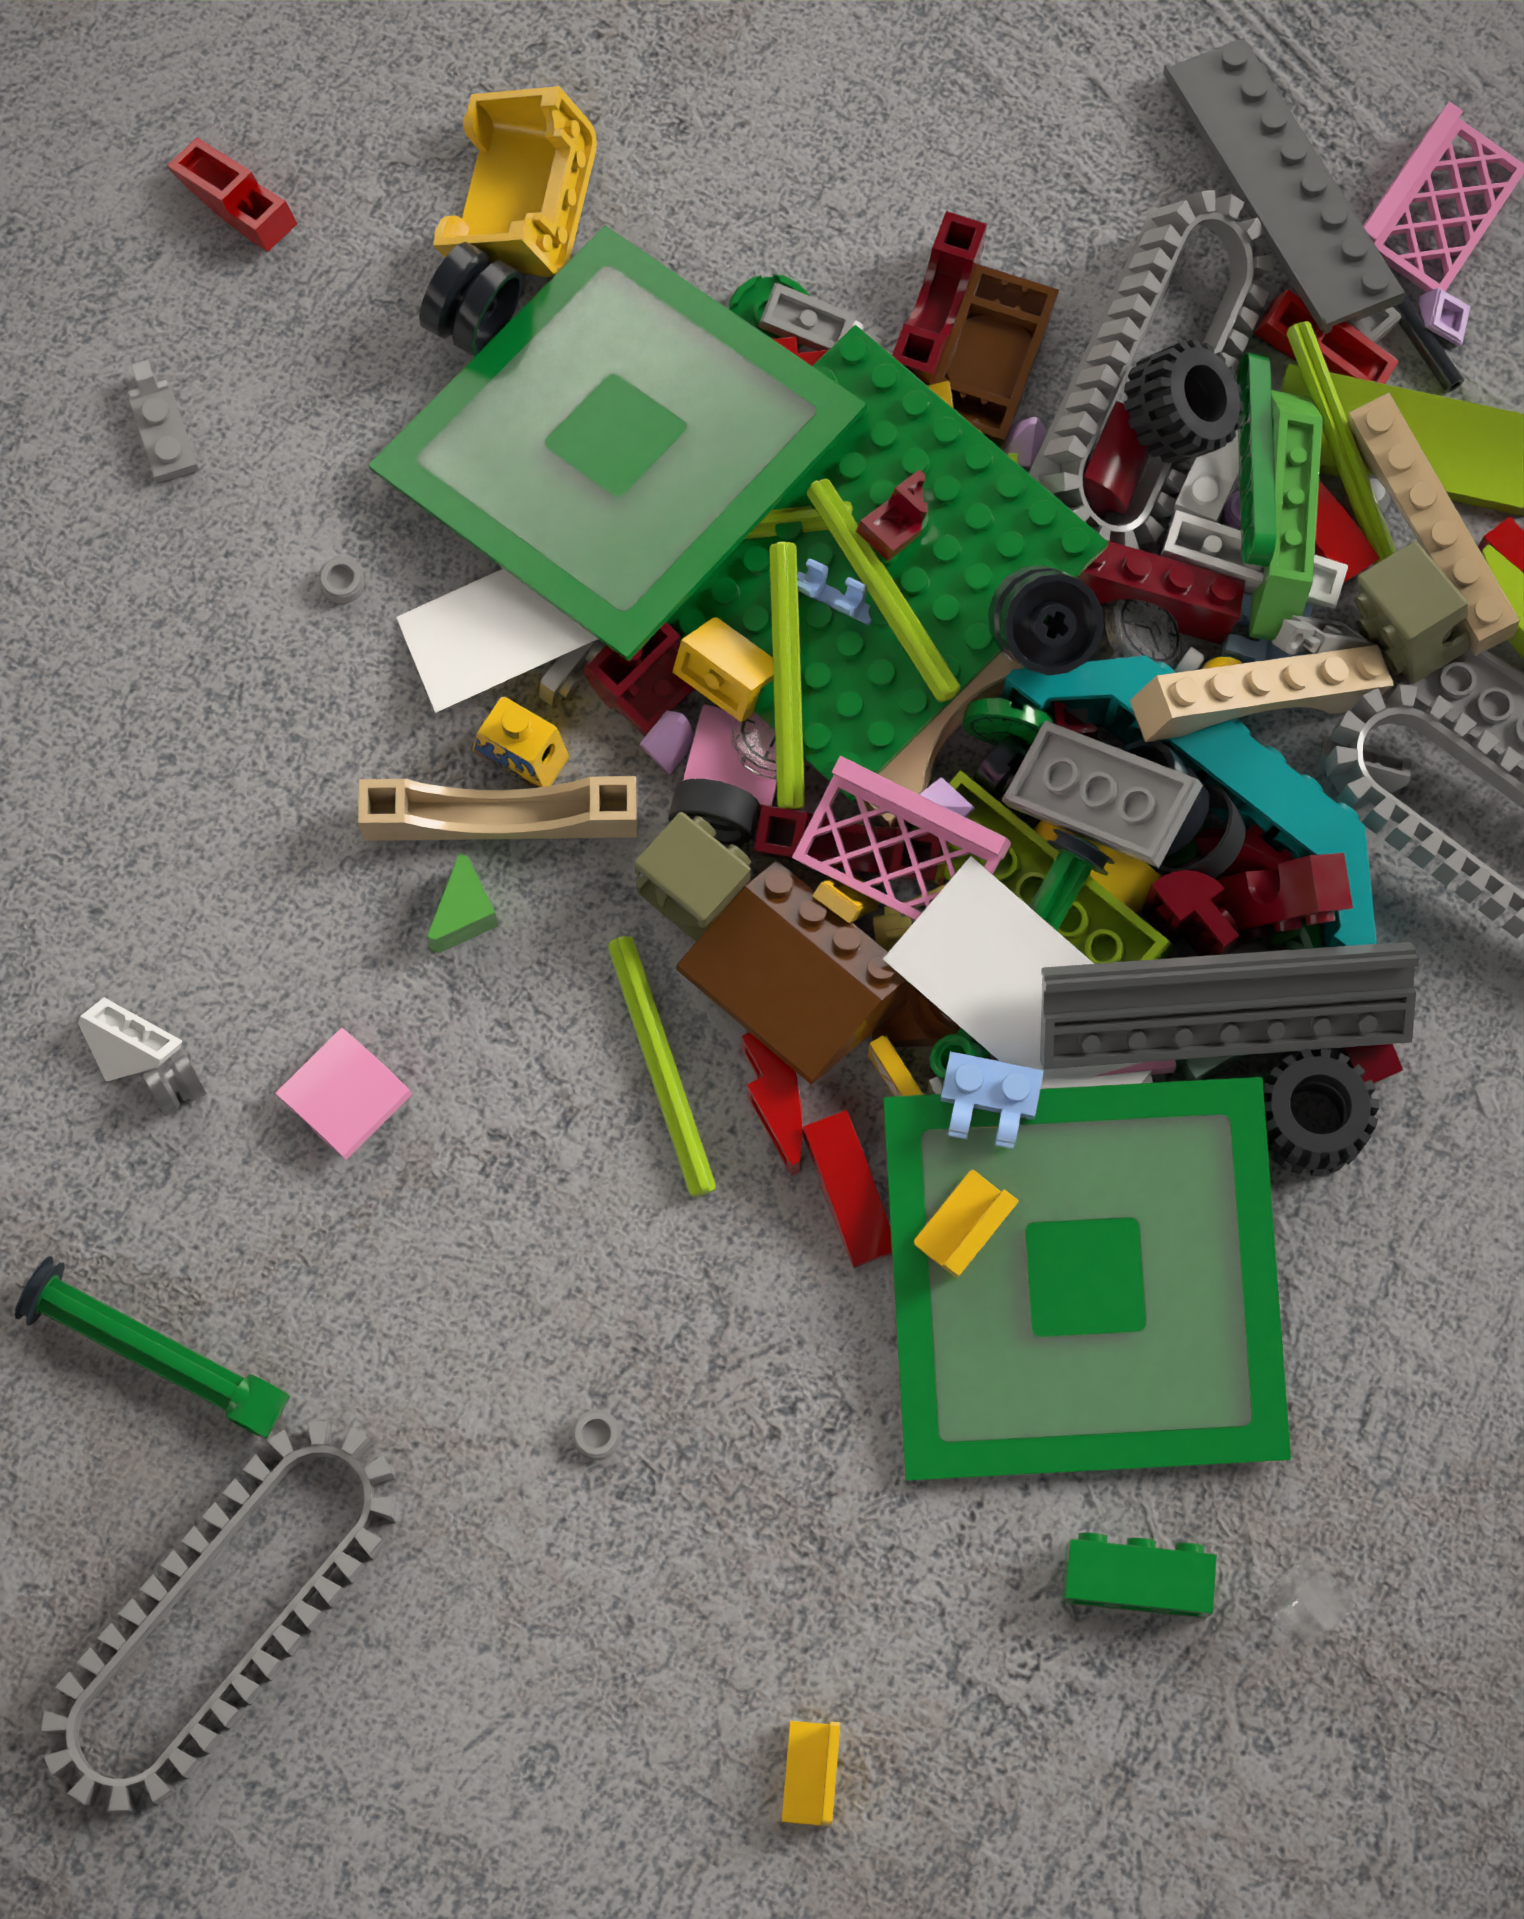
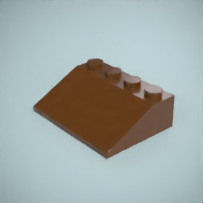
M775 861L738 893L677 963L676 970L812 1085L906 1005L911 983L883 960L888 953L855 924L852 922L848 923L812 896L815 891L780 862Z

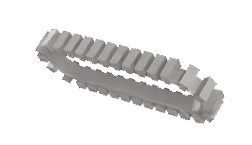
M1215 190L1197 192L1177 198V203L1161 207L1151 218L1158 228L1144 232L1138 247L1145 251L1134 254L1128 270L1135 274L1124 277L1117 293L1125 297L1113 300L1107 316L1114 320L1103 323L1096 339L1104 344L1092 346L1086 362L1094 367L1081 371L1075 386L1083 390L1071 393L1064 408L1073 414L1060 417L1054 433L1062 436V438L1050 440L1043 454L1049 460L1062 465L1060 473L1039 477V483L1051 493L1060 492L1062 502L1108 541L1139 549L1138 544L1155 542L1165 530L1155 519L1172 515L1176 499L1169 495L1180 493L1187 478L1186 475L1179 471L1191 469L1196 459L1194 458L1179 464H1175V462L1168 464L1162 462L1160 456L1155 458L1152 456L1127 514L1116 525L1108 524L1096 516L1086 500L1082 480L1084 464L1191 229L1196 224L1206 226L1221 239L1228 253L1230 261L1229 284L1202 344L1207 343L1213 346L1215 354L1220 352L1226 358V365L1232 367L1234 372L1239 360L1232 356L1243 353L1249 337L1242 333L1252 331L1259 317L1257 313L1251 310L1263 308L1269 295L1268 291L1256 284H1252L1253 277L1273 272L1272 254L1253 258L1249 241L1265 234V230L1258 217L1239 223L1234 221L1237 219L1245 202L1233 194L1215 199Z
M1399 684L1387 699L1389 709H1386L1379 688L1363 695L1351 709L1354 714L1347 710L1336 724L1328 739L1348 747L1350 746V748L1335 746L1325 759L1327 778L1349 772L1352 780L1351 783L1343 788L1336 799L1338 802L1345 803L1351 808L1362 797L1373 804L1375 808L1363 819L1362 823L1375 834L1381 830L1389 818L1397 822L1399 825L1384 841L1399 852L1412 839L1413 835L1420 839L1422 843L1407 858L1422 869L1437 853L1443 856L1446 860L1431 876L1445 886L1458 876L1460 871L1470 876L1454 892L1469 904L1483 892L1484 888L1494 894L1478 909L1492 921L1499 917L1507 909L1508 905L1517 911L1501 927L1517 939L1524 933V892L1379 786L1369 775L1364 764L1363 743L1367 733L1380 725L1393 723L1414 728L1523 809L1524 773L1518 780L1509 773L1524 757L1508 747L1495 760V763L1486 756L1501 740L1485 729L1472 745L1468 744L1463 739L1478 723L1461 712L1449 728L1445 727L1440 721L1454 706L1440 695L1434 699L1425 712L1414 709L1418 686Z
M312 1421L307 1422L311 1446L295 1450L292 1440L285 1429L269 1439L270 1445L283 1459L272 1472L256 1454L242 1470L249 1477L261 1483L255 1492L250 1495L235 1478L222 1493L229 1501L241 1507L237 1513L230 1519L223 1509L214 1502L201 1517L208 1524L221 1530L210 1543L196 1526H193L181 1540L185 1546L201 1554L189 1567L182 1556L173 1550L161 1563L160 1566L180 1578L169 1591L164 1583L154 1574L139 1589L159 1602L153 1611L148 1615L141 1604L131 1598L119 1612L120 1616L139 1626L129 1639L112 1622L97 1638L118 1650L111 1660L107 1663L97 1650L89 1647L76 1662L97 1675L88 1687L83 1684L76 1674L70 1671L55 1688L76 1699L71 1708L68 1718L44 1710L41 1732L48 1735L66 1734L68 1749L44 1756L51 1775L61 1778L75 1766L84 1774L67 1794L84 1805L93 1807L103 1784L113 1787L108 1811L114 1813L136 1812L132 1788L146 1784L152 1802L160 1805L177 1793L161 1776L171 1762L181 1775L186 1778H190L203 1763L182 1750L187 1743L194 1738L202 1750L209 1754L224 1737L204 1727L203 1724L215 1713L222 1724L231 1729L244 1713L224 1702L225 1698L235 1688L247 1703L252 1704L265 1689L244 1677L252 1666L256 1663L264 1675L273 1680L285 1665L279 1659L265 1652L268 1647L277 1639L286 1652L293 1656L305 1642V1639L286 1628L290 1621L297 1614L306 1627L313 1632L326 1616L306 1602L318 1590L326 1602L333 1608L346 1593L341 1586L327 1579L333 1570L338 1566L353 1584L366 1569L361 1562L347 1555L355 1544L359 1542L372 1560L386 1545L382 1538L367 1531L373 1515L396 1522L399 1505L396 1497L375 1498L373 1485L395 1480V1477L384 1455L364 1469L357 1461L371 1445L368 1437L350 1427L342 1449L329 1446L332 1426L329 1422ZM315 1457H331L350 1465L359 1474L365 1495L363 1511L355 1527L149 1769L139 1775L126 1779L107 1778L96 1772L85 1760L79 1742L80 1723L91 1702L293 1467Z

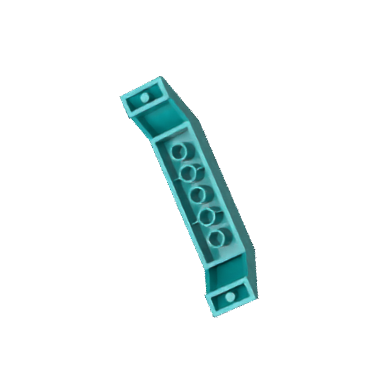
M1147 655L1088 661L1069 673L1049 676L1030 671L1027 668L1013 669L1005 678L1001 698L1012 701L1011 708L1023 710V705L1034 706L1045 712L1052 721L1053 702H1062L1067 706L1066 711L1068 712L1069 709L1087 708L1088 722L1097 727H1103L1123 744L1128 745L1144 740L1130 700L1157 675L1175 673V671L1163 662H1154ZM1235 718L1203 728L1183 737L1158 740L1182 759L1183 764L1191 768L1203 779L1205 784H1212L1224 790L1242 815L1245 822V830L1247 831L1253 824L1257 825L1263 830L1262 835L1265 842L1274 850L1283 851L1286 849L1293 855L1294 859L1309 855L1344 853L1353 909L1334 913V922L1321 924L1324 948L1377 944L1366 828L1359 821L1358 814L1350 806L1342 802L1336 803L1323 793L1321 785L1314 778L1307 774L1300 775L1286 764V759L1278 750L1271 746L1264 747L1250 736L1248 728ZM1224 808L1209 809L1225 824H1228L1229 810Z

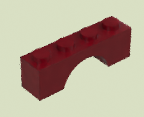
M948 211L944 214L934 241L916 304L909 320L903 324L892 354L896 360L925 385H932L976 263L979 264L987 231L986 223Z
M1108 541L1109 546L1077 577L1094 591L1100 605L1121 599L1149 602L1165 609L1175 618L1179 633L1220 645L1241 616L1245 580Z
M762 805L754 851L766 857L799 862L793 859L792 856L814 814ZM828 818L824 819L820 828L830 825ZM853 824L839 829L846 854L871 846L865 825ZM872 826L877 843L903 835L899 827L885 828ZM833 832L815 837L807 855L820 862L840 856ZM931 833L911 839L919 864L944 855L939 838ZM905 841L880 850L887 874L913 866ZM874 852L849 860L852 871L881 876ZM946 862L921 870L924 882L942 886ZM843 863L831 866L832 868L845 870ZM915 873L897 878L918 882Z

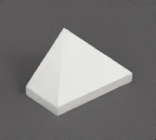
M106 998L101 999L82 1014L78 1022L106 1082L158 1068L181 1048L183 1042Z

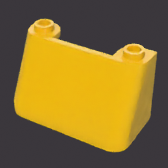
M560 86L471 94L468 109L463 118V129L466 136L479 152L462 219L456 215L444 216L435 229L433 246L446 257L458 244L466 241L489 254L490 264L500 260L523 274L554 277L571 258L596 154L597 140L594 127Z

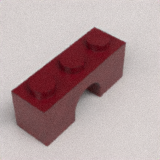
M1344 853L1309 855L1278 863V870L1248 871L1215 879L1224 887L1223 894L1219 900V908H1224L1233 917L1238 928L1236 932H1242L1244 940L1271 936L1270 928L1274 927L1275 933L1303 929L1302 920H1306L1307 926L1334 922V913L1353 909Z

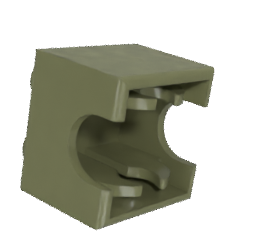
M1413 541L1358 576L1359 595L1354 598V601L1361 613V619L1356 621L1357 627L1363 637L1372 643L1376 641L1383 649V659L1393 674L1398 675L1402 673L1411 684H1415L1469 650V633L1461 634L1455 626L1468 617V601L1418 542Z
M679 812L635 860V873L638 876L641 873L643 874L636 882V889L642 898L693 940L697 941L738 893L750 882L751 868L749 865L751 860L737 846L730 844L726 848L714 838L716 835L715 830L703 818L695 816L691 819L683 812Z

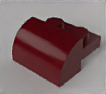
M1119 401L1115 402L1082 477L1085 497L1090 500L1089 506L1091 510L1101 520L1107 510L1113 513L1117 511L1125 515L1150 456L1147 446H1141L1136 439L1137 433L1135 429L1131 430L1128 420H1130L1129 412L1125 411L1124 404Z
M667 622L630 661H627L606 645L584 667L585 677L600 699L610 709L615 707L644 737H646L666 710L673 711L694 690L692 686L673 673L680 647L678 640L681 636Z
M1184 870L1169 873L1151 884L1141 913L1150 925L1173 945L1184 938L1198 956L1231 954L1239 937L1236 932L1238 930L1237 924L1233 917L1224 908L1217 909L1224 887L1212 877L1200 872Z

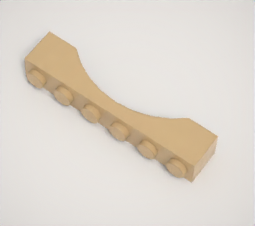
M1390 393L1349 412L1348 424L1367 468L1388 492L1421 547L1468 601L1469 615L1457 623V626L1462 634L1465 632L1469 633V645L1474 656L1514 637L1520 619Z
M1372 645L1157 675L1130 700L1143 738L1145 742L1183 737L1227 720L1274 709L1304 707L1323 710L1328 714L1343 713L1347 710L1351 711L1363 695L1379 688L1381 695H1383L1394 684L1379 646Z
M1001 652L878 775L920 794L928 788L936 760L948 739L963 723L964 713L968 704L974 700L996 698L1002 695L1007 675L1013 669L1025 667L1014 660L1010 662ZM864 801L868 812L878 809V807ZM890 813L874 817L885 828H900L897 817Z
M598 776L538 788L474 790L437 786L408 779H359L358 825L363 841L638 838L636 776Z

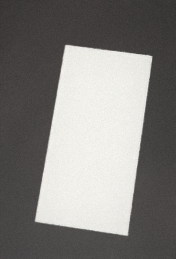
M505 569L496 571L396 617L435 713L598 639Z
M970 856L883 958L885 962L1000 1062L1044 1070L1040 1089L1139 1084L1151 1072L1141 1071L1096 1076L1143 1062L1043 1069L1040 1062L1041 969L1043 967L1094 963L972 856Z

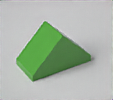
M460 853L427 935L430 950L441 953L498 927L494 908L469 857Z

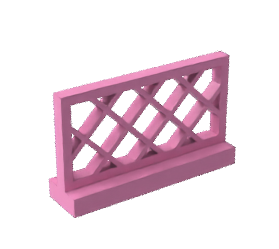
M1450 101L1433 121L1363 225L1387 265L1425 292L1436 288L1444 291L1447 290L1524 174V163L1459 119L1463 110ZM1456 135L1471 144L1474 157L1456 159L1452 145ZM1445 154L1446 161H1440ZM1498 163L1511 172L1512 175L1507 182L1491 184L1487 164ZM1477 166L1481 185L1463 187L1458 168ZM1448 170L1453 189L1434 191L1431 172ZM1423 186L1425 193H1418ZM1500 192L1495 199L1493 193ZM1483 194L1487 207L1486 214L1470 216L1465 196ZM1455 198L1460 217L1441 220L1437 200ZM1427 201L1431 221L1413 223L1409 205L1411 203ZM1400 218H1402L1403 225L1396 226ZM1473 224H1478V226L1476 227V229H1475L1474 232H1473V227H1472V225H1473ZM1462 226L1466 244L1461 247L1448 248L1443 228ZM1434 230L1438 250L1419 252L1415 232ZM1405 234L1410 253L1398 255L1383 244L1390 235ZM1457 256L1452 263L1450 257ZM1441 259L1444 277L1440 283L1425 274L1422 264L1423 260Z
M840 756L832 770L834 776L792 858L916 920L922 912L913 907L925 904L927 908L931 901L940 893L939 891L931 895L928 894L921 870L947 862L952 878L956 874L952 860L973 854L987 861L984 868L993 875L1000 859L1003 860L1011 842L1006 837ZM842 789L856 796L861 814L836 823L831 806L839 790ZM864 801L878 807V809L867 812ZM886 813L896 816L903 835L877 843L870 819ZM827 815L830 825L820 828ZM864 821L871 846L846 854L839 829ZM905 821L920 829L908 833ZM833 832L840 856L820 862L807 855L815 837ZM928 833L937 836L944 855L919 864L911 839ZM905 841L913 866L887 874L880 850ZM946 841L961 848V850L950 853ZM874 852L881 877L863 883L854 879L849 860ZM843 863L846 874L831 866ZM915 873L923 897L907 903L896 900L890 881ZM884 883L887 895L872 887Z

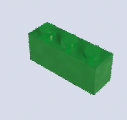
M1089 1532L1078 1533V1540L1070 1539L1066 1544L1061 1600L1063 1604L1205 1619L1213 1614L1217 1554L1204 1553V1545L1175 1543V1550L1156 1548L1155 1540L1134 1537L1127 1538L1126 1545L1107 1543V1535Z

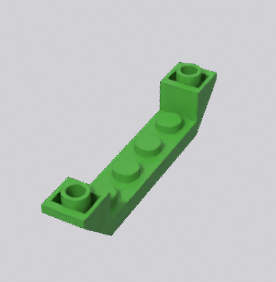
M1271 390L1277 531L1276 547L1270 565L1264 567L1263 582L1251 595L1249 637L1270 641L1276 639L1283 626L1282 622L1284 619L1291 620L1293 615L1303 616L1313 583L1323 418L1310 397Z

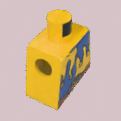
M506 697L499 699L480 727L472 749L474 753L534 788L551 786L570 758L561 735L553 724ZM545 753V754H547L548 756H547L546 759L542 762V757H543V754Z

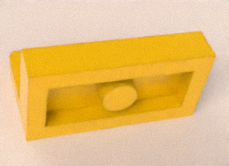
M712 618L681 640L673 673L742 723L753 715L760 689L774 680L773 657L719 618Z
M970 1170L915 1238L914 1245L957 1279L1017 1205L1019 1200L1005 1189L1001 1192L975 1170Z
M790 1721L781 1823L831 1827L840 1722L822 1724Z

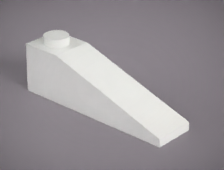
M1238 430L1235 431L1236 437L1233 441L1227 443L1225 447L1195 459L1175 502L1169 526L1176 510L1215 523L1219 522L1226 502L1239 478Z
M1176 510L1167 531L1160 556L1245 580L1244 592L1253 594L1263 582L1264 567L1244 564L1242 562L1241 531ZM1314 554L1313 583L1307 604L1335 609L1348 565Z

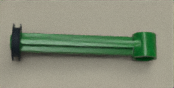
M1054 829L1053 831L1058 837L1055 841L1048 840L1047 843L1059 851V854L1029 907L1058 931L1091 870L1107 876L1108 872L1103 869L1106 863L1114 864L1115 862L1086 839ZM960 1027L958 1033L946 1035L935 1044L930 1055V1065L933 1072L945 1080L950 1051L990 1059L991 1053Z
M53 1256L45 1258L36 1268L18 1300L14 1313L15 1319H21L23 1316H26V1325L29 1326L36 1322L43 1314L226 1412L225 1417L248 1432L263 1439L268 1438L291 1397L289 1394L252 1374L244 1378L61 1280L65 1264L64 1262H59L54 1266Z

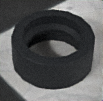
M687 779L680 781L675 788L668 820L671 822L679 812H683L691 819L699 816L712 826L716 832L714 838L722 845H741L749 843L753 838L760 804L756 797L735 785L710 779Z

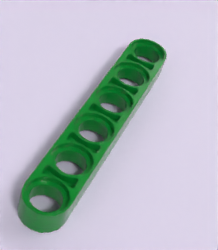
M1245 353L1237 374V384H1240L1242 394H1239V398L1243 403V413L1239 414L1242 423L1240 429H1238L1241 556L1244 564L1268 567L1275 552L1277 538L1271 367L1268 356Z

